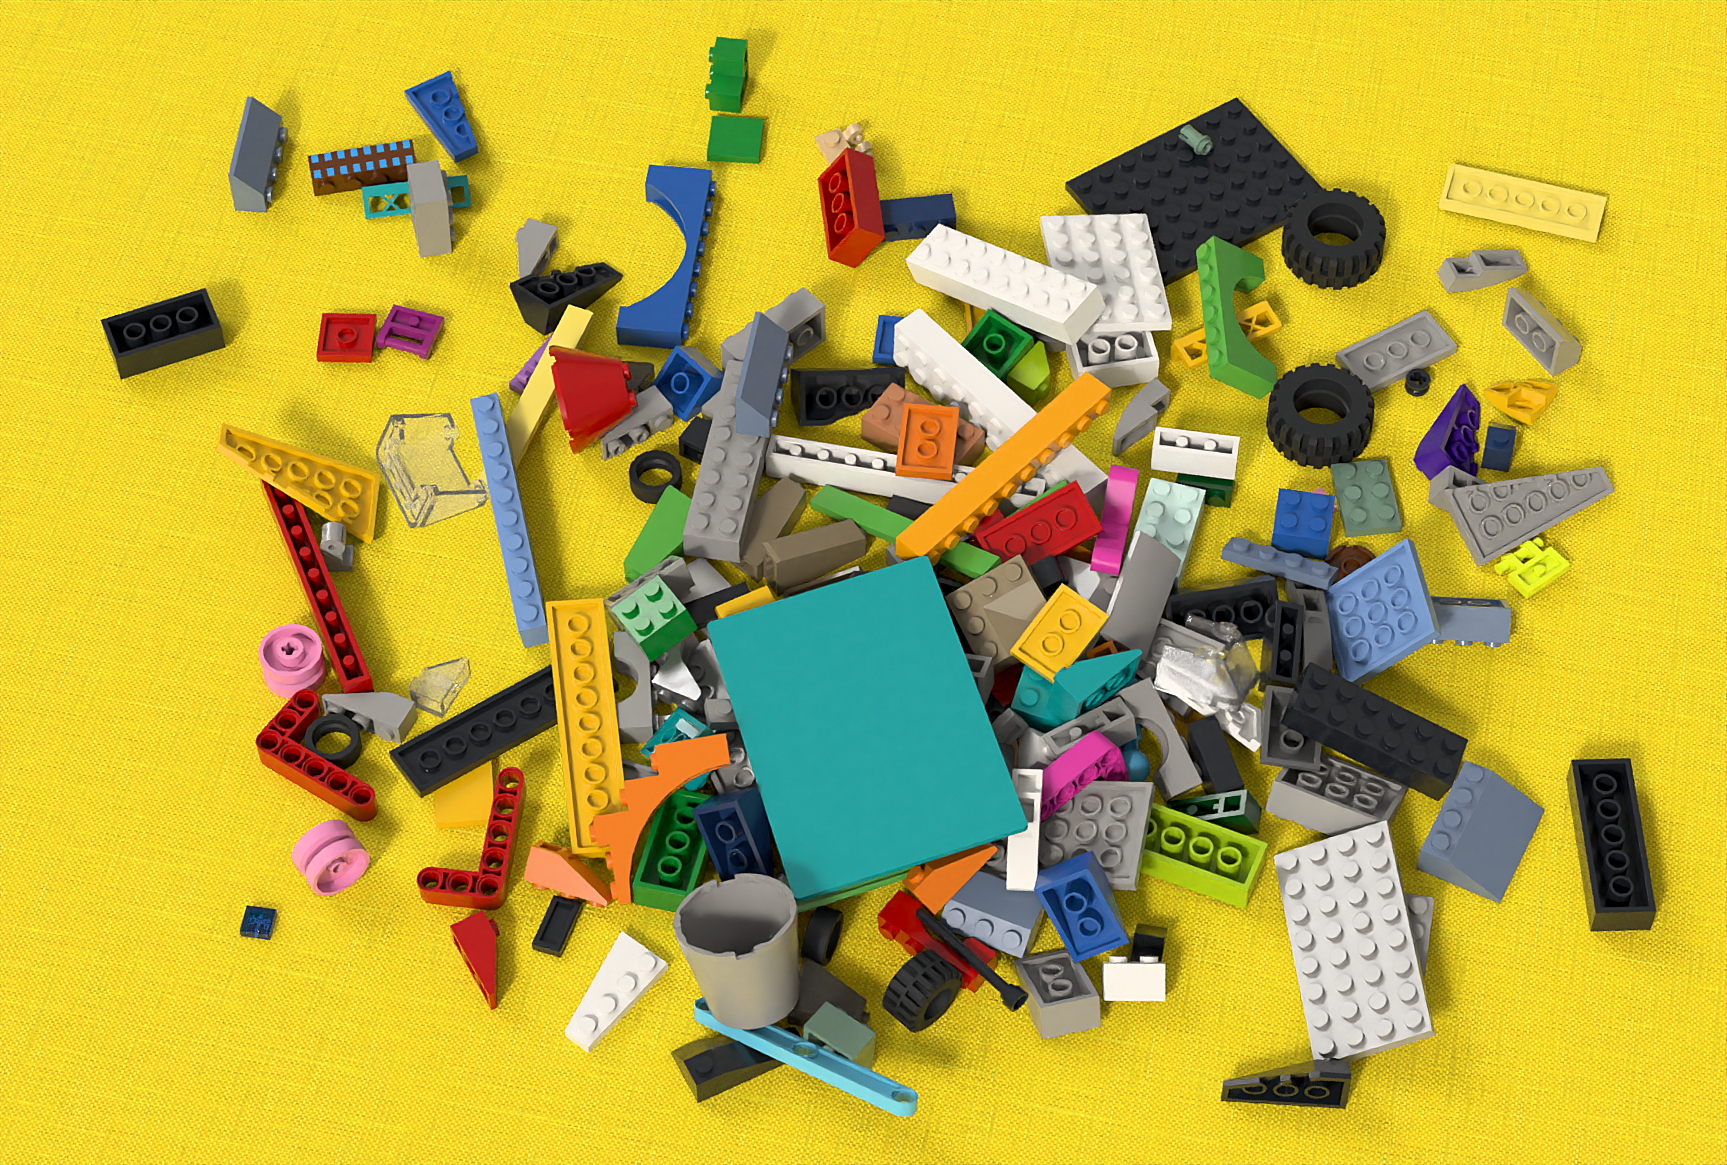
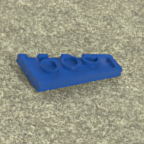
M450 70L404 91L407 101L455 163L478 153L477 143L467 121L465 110L460 102Z

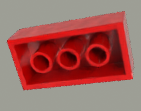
M846 147L817 180L828 259L856 268L883 241L885 231L873 157Z

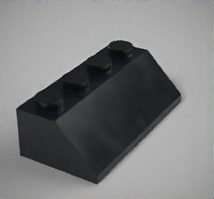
M1266 574L1171 589L1161 618L1222 644L1263 639L1265 612L1276 600H1279L1277 581L1271 575Z

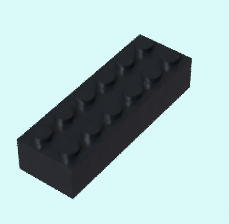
M1312 662L1308 664L1298 677L1280 723L1438 802L1453 786L1468 739Z
M1631 759L1571 760L1566 780L1590 932L1651 930L1656 914V906Z

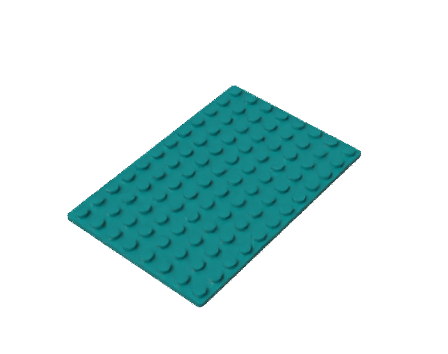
M927 556L901 562L717 619L707 624V630L795 901L808 900L1015 835L1028 829L1025 814L931 562Z

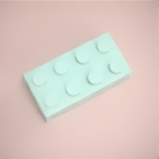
M1151 477L1129 548L1135 532L1142 531L1176 554L1181 559V563L1171 589L1180 588L1202 518L1206 490Z

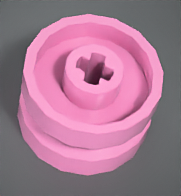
M288 624L273 629L262 639L258 650L265 684L271 692L280 697L291 699L299 690L311 689L317 691L324 683L327 673L321 639L315 631L304 625Z
M342 820L326 821L310 829L299 839L291 855L293 864L306 877V882L319 896L337 894L350 887L363 875L370 861L367 850L361 842L356 840L353 831Z

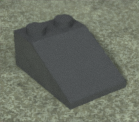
M1267 685L1261 703L1260 764L1319 772L1321 743L1280 724L1293 688Z

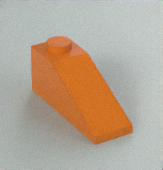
M989 842L919 864L908 872L907 877L901 883L935 915L993 856L998 848Z

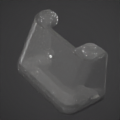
M450 413L391 414L376 447L378 465L407 524L411 528H424L482 507L489 499L488 485L482 479H474L470 483L453 450V446L459 437V428Z

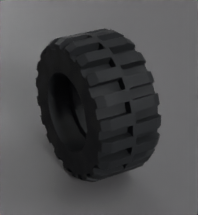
M1326 188L1319 189L1315 194L1310 192L1304 195L1303 199L1299 198L1286 213L1281 246L1284 262L1289 269H1292V273L1297 278L1302 277L1305 283L1309 285L1316 284L1320 289L1326 290V287H1331L1333 290H1341L1345 286L1348 289L1355 287L1357 282L1362 284L1370 276L1374 275L1378 270L1379 264H1381L1386 238L1385 220L1379 214L1380 211L1374 204L1370 205V201L1364 196H1356V192L1350 190L1343 192L1340 188H1334L1333 191H1327ZM1321 233H1338L1348 237L1353 242L1340 246L1328 245L1317 240L1314 236Z
M1312 363L1309 367L1305 365L1296 367L1295 372L1290 370L1283 375L1282 379L1277 380L1273 391L1270 393L1266 420L1268 437L1279 453L1284 452L1285 458L1291 462L1292 460L1298 461L1297 464L1303 467L1310 465L1313 466V469H1322L1323 466H1328V469H1330L1333 464L1351 462L1353 457L1356 458L1363 452V449L1367 447L1370 441L1375 413L1374 398L1371 396L1370 389L1366 384L1362 385L1363 380L1356 374L1352 376L1349 370L1343 367L1342 369L1335 368L1334 364L1327 363V366H1320V363ZM1309 408H1324L1335 412L1342 420L1332 424H1316L1304 419L1299 415V412Z

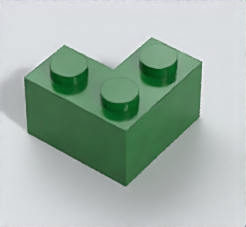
M717 37L715 46L709 49L708 60L713 65L711 64L709 78L711 84H706L705 99H709L710 110L740 113L749 78L748 40Z

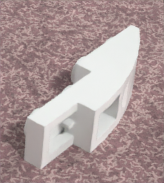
M1013 769L1012 782L1025 814L1028 829L1024 832L1008 836L1007 890L1034 891L1039 867L1043 770Z

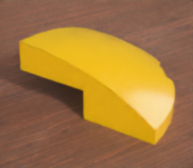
M1525 380V383L1518 382L1511 385V381H1506L1484 389L1483 395L1507 415L1531 425L1551 404L1559 391L1560 385L1536 380Z

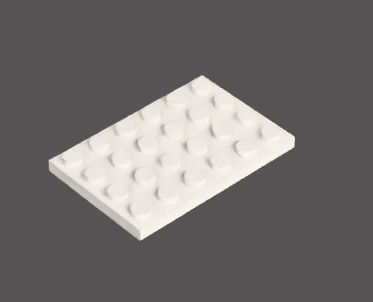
M1146 214L1041 216L1040 227L1049 267L1097 285L1107 307L1086 332L1171 330L1172 319Z

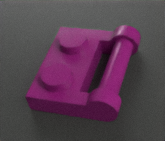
M394 304L377 336L376 347L383 349L389 347L416 354L421 359L429 360L433 347L445 325L444 317ZM394 333L421 340L423 343L421 345L390 336Z

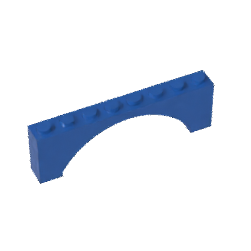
M649 164L645 182L646 202L655 203L674 220L684 236L686 250L679 268L660 289L630 306H620L616 324L617 344L674 349L676 345L683 346L684 339L688 340L690 324L687 323V320L692 319L694 303L691 302V299L696 298L698 283L695 282V278H700L702 264L699 261V257H704L705 241H703V237H708L709 221L706 220L707 217L712 216L713 201H710V199L716 196L717 181H712V170Z

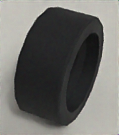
M652 450L640 454L633 460L629 469L632 493L637 499L645 503L657 504L669 485L681 491L683 480L680 462L674 455L666 451ZM656 468L664 469L672 474L670 481L658 486L646 485L639 479L642 473Z
M330 714L318 718L307 728L304 737L308 750L343 770L354 765L362 751L359 728L352 719L344 715ZM329 733H344L350 737L351 743L347 748L337 753H323L316 747L319 739Z
M824 905L815 909L802 943L801 957L803 960L823 967L828 965L841 935L844 921L842 911Z

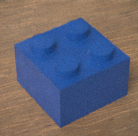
M1279 488L1271 546L1278 551L1288 554L1294 553L1299 554L1303 558L1325 561L1328 553L1335 496Z

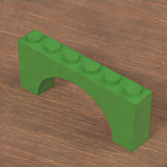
M1212 236L1196 250L1210 377L1255 398L1262 399L1273 390L1277 382L1276 364L1261 355L1243 333L1234 311L1233 292L1240 291L1248 294L1265 280L1263 259L1216 236Z

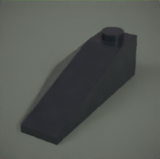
M602 262L575 267L573 272L562 273L560 270L551 271V275L540 277L538 273L529 274L510 283V290L525 323L545 336L556 330L568 305L586 309L621 281L623 275Z

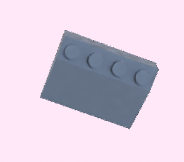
M1465 760L1420 850L1416 869L1500 904L1545 810L1495 772Z

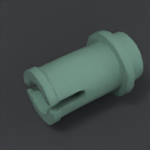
M1191 125L1184 126L1180 131L1182 134H1179V138L1193 147L1196 154L1206 155L1211 150L1213 143L1209 136H1203Z

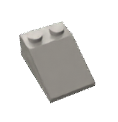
M1067 949L1013 960L1020 985L1029 994L1026 1003L1032 1021L1042 1039L1056 1038L1068 1033L1084 1032L1091 1028L1101 1027L1099 994L1080 962L1075 963Z

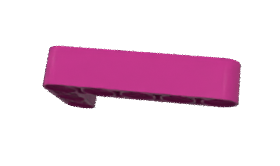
M1111 464L1100 523L1104 532L1097 535L1090 571L1119 576L1139 469Z
M1099 730L1092 731L1043 770L1040 824L1092 781L1130 782L1120 749Z

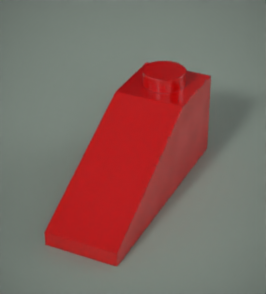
M480 911L450 925L453 943L492 1011L497 1008L498 944L496 937L500 936V932L493 919L488 921L485 913Z

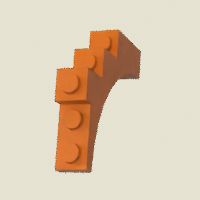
M726 733L654 745L655 753H651L650 758L653 771H659V775L624 781L625 788L619 789L622 807L628 806V811L593 817L594 824L589 825L591 843L597 842L599 849L610 847V852H605L607 868L608 870L613 869L615 881L610 882L613 900L618 899L621 906L633 904L631 878L634 856L641 836L653 814L670 795L687 782L707 772L731 766Z

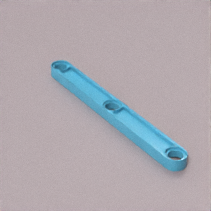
M704 997L697 999L694 1003V1019L715 1031L740 1041L894 1115L906 1117L917 1112L918 1094L907 1086L773 1024L756 1029H735L725 1026L712 1016Z

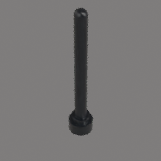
M920 907L916 910V917L1001 993L1002 1003L1011 1012H1015L1023 1006L1029 994L1022 987L1008 984L925 908Z

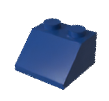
M676 345L650 387L655 385L673 406V412L684 422H688L701 413V407L721 389L724 373L695 347Z

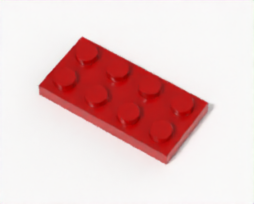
M1077 480L976 534V537L983 550L1000 557L1002 564L1021 554L1032 565L1048 556L1058 557L1099 535L1104 530Z

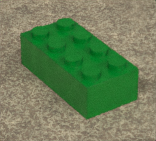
M678 789L657 810L632 885L634 904L676 913L681 902L691 892L702 886L711 856L692 810L711 797V795Z

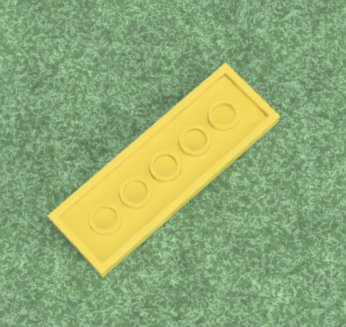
M1450 163L1438 208L1596 243L1607 197Z

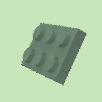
M1386 459L1331 465L1330 474L1345 538L1401 532L1402 523Z

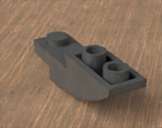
M1287 579L1284 588L1288 602L1304 606L1299 659L1302 670L1304 671L1308 664L1312 662L1332 672L1331 630L1323 591H1317L1314 586Z

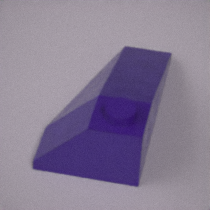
M1465 383L1460 385L1419 443L1413 461L1417 469L1423 472L1428 480L1433 479L1449 465L1474 477L1478 473V464L1474 462V453L1478 452L1479 444L1475 442L1474 437L1475 431L1479 430L1480 403Z

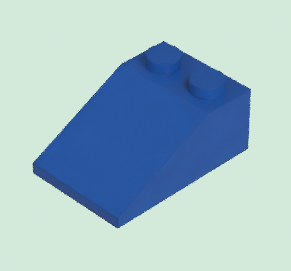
M1093 851L1038 871L1034 891L1075 963L1130 942L1107 876Z

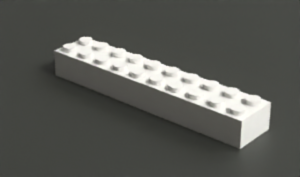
M920 308L895 324L893 358L900 368H905L919 385L927 388L935 400L941 401L945 406L960 407L959 418L984 430L985 442L993 452L1038 414ZM1072 444L1066 449L1062 448L1055 454V457L1047 466L1043 465L1036 471L1033 478L1045 479L1046 491L1063 480L1067 484L1077 480L1095 515L1097 516L1103 511L1108 476Z

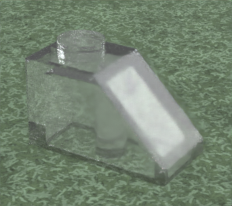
M461 657L424 668L418 677H414L409 686L411 700L416 704V708L443 718L471 676L469 659Z

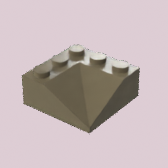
M1021 554L945 596L973 653L992 658L994 676L1020 662L1010 654V650L1049 601L1030 564Z

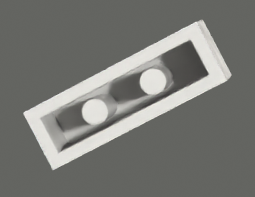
M1156 427L1151 469L1234 480L1240 437Z

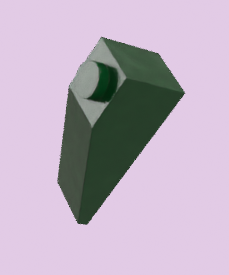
M1248 789L1168 801L1166 803L1167 808L1243 835L1259 833L1262 808Z

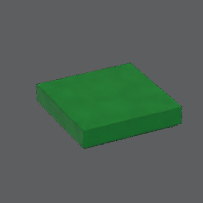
M712 116L707 161L759 164L764 119Z

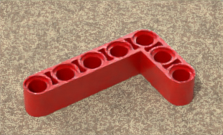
M299 690L256 737V746L261 763L360 822L371 821L378 814L374 789L300 745L305 737L307 728L313 721L322 717L318 695L314 690Z
M516 767L504 768L497 777L479 871L473 872L439 867H426L422 869L417 875V885L420 896L425 902L488 911L497 910L504 905L527 794L524 775L520 769ZM510 783H518L513 788L506 787ZM505 809L513 810L509 814H501ZM499 836H508L503 841L495 840ZM495 862L503 863L498 868L490 867ZM431 882L438 883V885H436L433 888L425 887L427 884ZM459 886H467V889L462 892L455 891ZM490 889L497 890V892L493 895L484 894L487 890Z

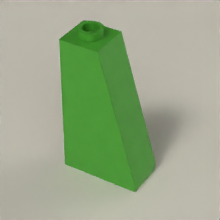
M671 485L663 492L624 560V573L628 584L671 555L682 558L686 556L684 555L683 531L692 499Z

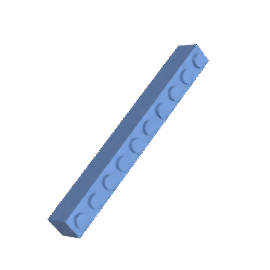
M497 392L472 398L470 402L518 632L524 648L548 643L545 603L504 410Z

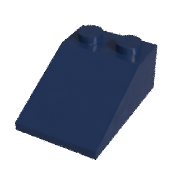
M757 786L711 796L692 810L721 882L735 879L734 874L747 873L774 878L769 820Z

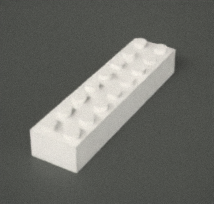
M938 224L905 260L917 283L987 311L990 309L1005 319L1072 346L1107 309L1097 285L941 224Z

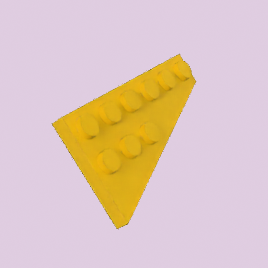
M225 423L221 424L218 429L215 451L331 522L343 524L349 533L367 544L371 543L374 537L381 474Z

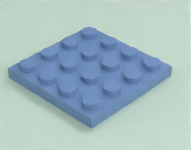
M1408 538L1330 586L1328 590L1323 591L1329 615L1332 650L1339 675L1358 686L1442 635L1415 544Z

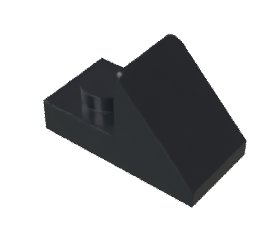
M1138 923L1134 934L1130 961H1140V956H1158V962H1162L1168 928Z

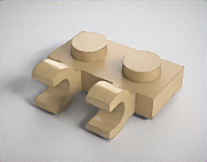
M858 123L850 125L843 133L837 128L815 136V144L828 166L846 147L850 148L851 145L859 144L855 149L856 151L873 157L870 152L873 151V147L869 141L863 142V138L860 135L863 131Z

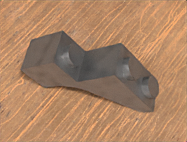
M692 632L655 659L662 668L652 680V684L658 692L657 696L667 704H672L673 702L680 705L683 710L690 714L696 712L706 717L704 710L706 698L690 673L691 657L700 644Z

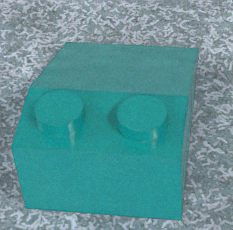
M1134 649L1079 661L1068 669L1066 667L1061 668L1053 677L1054 684L1049 690L1050 697L1047 706L1064 723H1067L1103 705L1134 680L1143 652L1140 649Z
M677 707L640 752L651 760L650 754L655 753L654 745L716 734L697 719ZM710 772L687 782L683 787L688 791L694 792L706 783Z

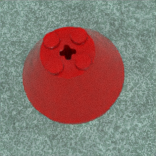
M559 345L549 346L550 357L554 356L556 360L551 365L564 428L565 431L568 430L570 438L574 439L569 441L573 454H580L633 414V408L639 407L636 392L633 389H629L628 381L633 380L631 369L627 362H622L621 358Z

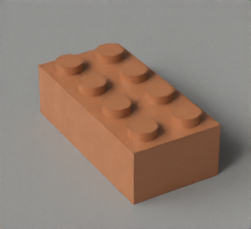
M892 382L861 418L862 439L889 454L897 455L904 403L935 404ZM959 418L954 465L972 467L984 452L985 431Z

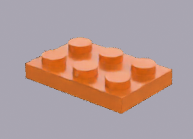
M904 403L895 476L952 481L960 407Z

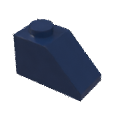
M1488 422L1481 468L1502 472L1509 471L1516 426Z

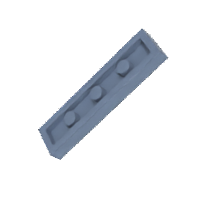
M1232 537L1222 549L1221 559L1324 590L1330 588L1338 575V568L1329 566L1325 562H1315L1305 559L1299 554H1288L1278 551L1272 546H1261L1251 543L1245 538Z

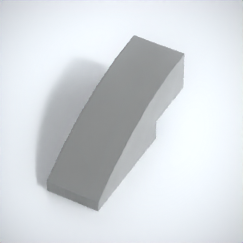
M1473 250L1468 258H1445L1437 274L1447 293L1496 285L1525 274L1528 268L1518 250Z
M1154 378L1144 386L1124 410L1113 437L1112 454L1115 457L1154 431L1157 427V416L1169 408L1170 390L1158 379Z

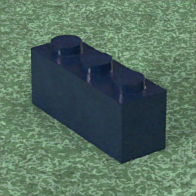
M952 193L880 201L885 238L882 242L926 238L938 224L956 230V213Z

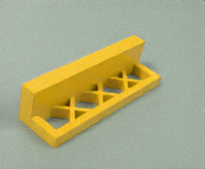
M1266 300L1235 313L1242 331L1249 330L1246 337L1250 343L1281 330L1283 326ZM1267 319H1269V321L1272 324L1266 328L1258 326L1260 324L1267 322ZM1205 327L1173 341L1169 355L1174 363L1182 360L1189 371L1208 362V355L1205 354L1207 352ZM1203 350L1201 357L1194 360L1190 359L1189 356Z

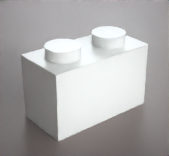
M1109 956V961H1102V999L1104 1001H1165V963L1158 962V956H1140V961H1128V956Z

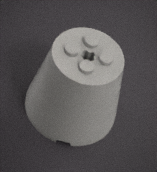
M734 874L735 879L717 883L715 879L691 892L677 908L673 924L678 943L712 1016L721 1024L731 1028L756 1029L781 1020L792 1011L798 1002L800 995L798 909L792 891L781 881L760 874Z

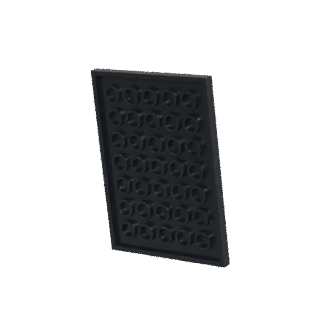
M1237 97L1065 182V190L1088 215H1147L1164 287L1198 270L1196 250L1212 236L1242 248L1283 227L1286 213L1299 198L1303 199L1304 195L1310 192L1315 194L1319 189H1323ZM1191 125L1203 136L1207 135L1211 138L1213 146L1206 155L1196 154L1193 147L1179 138V134H1182L1180 131L1184 126Z

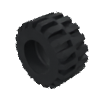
M924 950L909 959L894 975L885 991L882 1001L883 1008L913 1033L922 1031L935 1023L951 1006L961 987V973L935 950Z

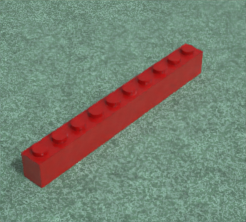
M259 478L263 495L342 694L374 692L371 675L302 504Z

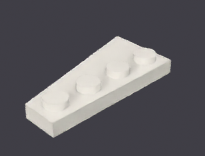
M1165 657L1157 664L1156 682L1163 688L1172 692L1203 716L1208 717L1215 714L1220 727L1253 752L1260 747V709Z
M621 931L566 1027L565 1036L587 1053H590L667 972L668 963Z

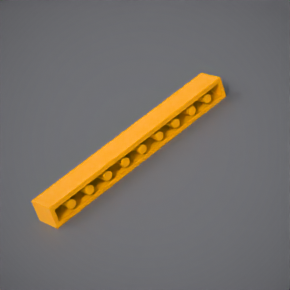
M1085 371L896 537L895 554L903 561L927 556L933 567L943 553L948 549H954L959 543L960 538L967 532H973L986 515H992L998 505L1004 499H1010L1021 484L1029 482L1039 468L1043 465L1047 466L1053 460L1055 454L1062 448L1066 449L1069 447L1074 437L1080 432L1084 433L1099 415H1105L1111 406V389Z

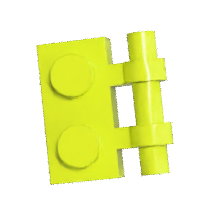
M1539 537L1532 541H1525L1520 545L1519 550L1513 554L1507 553L1494 566L1495 571L1499 575L1506 571L1511 572L1508 576V582L1526 599L1568 572L1570 564L1551 546L1542 552L1540 548L1544 546V543ZM1525 558L1531 559V560H1529L1528 562H1526L1525 564H1523V563L1521 562V561L1524 560Z

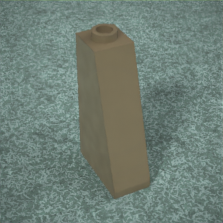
M784 476L755 501L740 563H730L757 583L764 577L762 543L790 535L806 509V490L799 482H793L787 476Z
M852 519L766 541L762 543L764 578L777 597L783 595L784 590L808 583L865 556L866 543L868 542L864 529L858 528Z

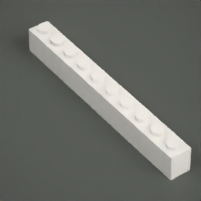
M773 434L771 435L765 456L766 476L782 479L784 476H787L792 481L821 486L827 484L834 488L892 497L894 494L911 501L935 504L975 469L953 464L952 481L895 476L897 455ZM1032 478L1029 482L1021 484L1010 499H1004L998 505L1002 515L1008 517L1045 493L1046 480Z

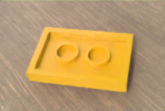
M1062 583L1012 647L1010 654L1054 684L1053 677L1063 667L1068 669L1079 660L1108 622L1109 615Z

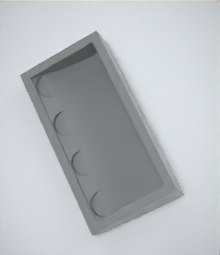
M1142 531L1135 532L1106 614L1109 615V620L1099 633L1107 641L1112 640L1117 651L1123 650L1125 652L1140 649L1143 652L1140 661L1145 662L1181 559L1162 543Z

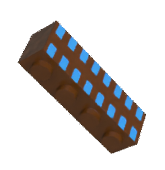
M412 139L308 156L314 196L362 189L361 187L408 182L406 165L417 163Z

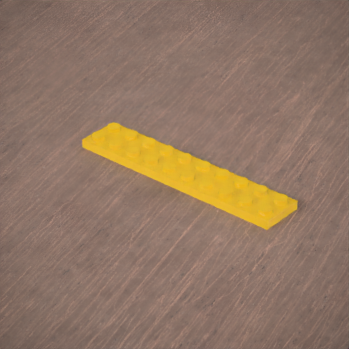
M603 598L545 602L571 852L572 855L579 859L606 857L605 852H610V847L599 849L597 842L591 843L589 825L594 824V816L628 811L627 806L622 807L619 789L625 787Z

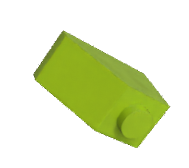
M1038 341L1007 374V387L1031 407H1034L1040 399L1044 400L1051 389L1049 385L1050 371L1044 343Z

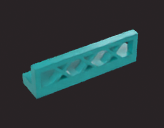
M467 175L447 177L448 186L444 187L450 190L452 187L463 186L465 202H452L453 206H449V208L471 206ZM408 182L361 187L366 219L411 214L410 206L408 209H400L393 203L400 193H407L409 195ZM395 194L391 200L384 196ZM380 196L388 202L382 212L370 213L368 197ZM390 205L397 209L386 211Z

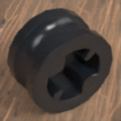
M1422 369L1409 371L1405 381L1406 392L1416 397L1425 395L1429 391L1430 375Z

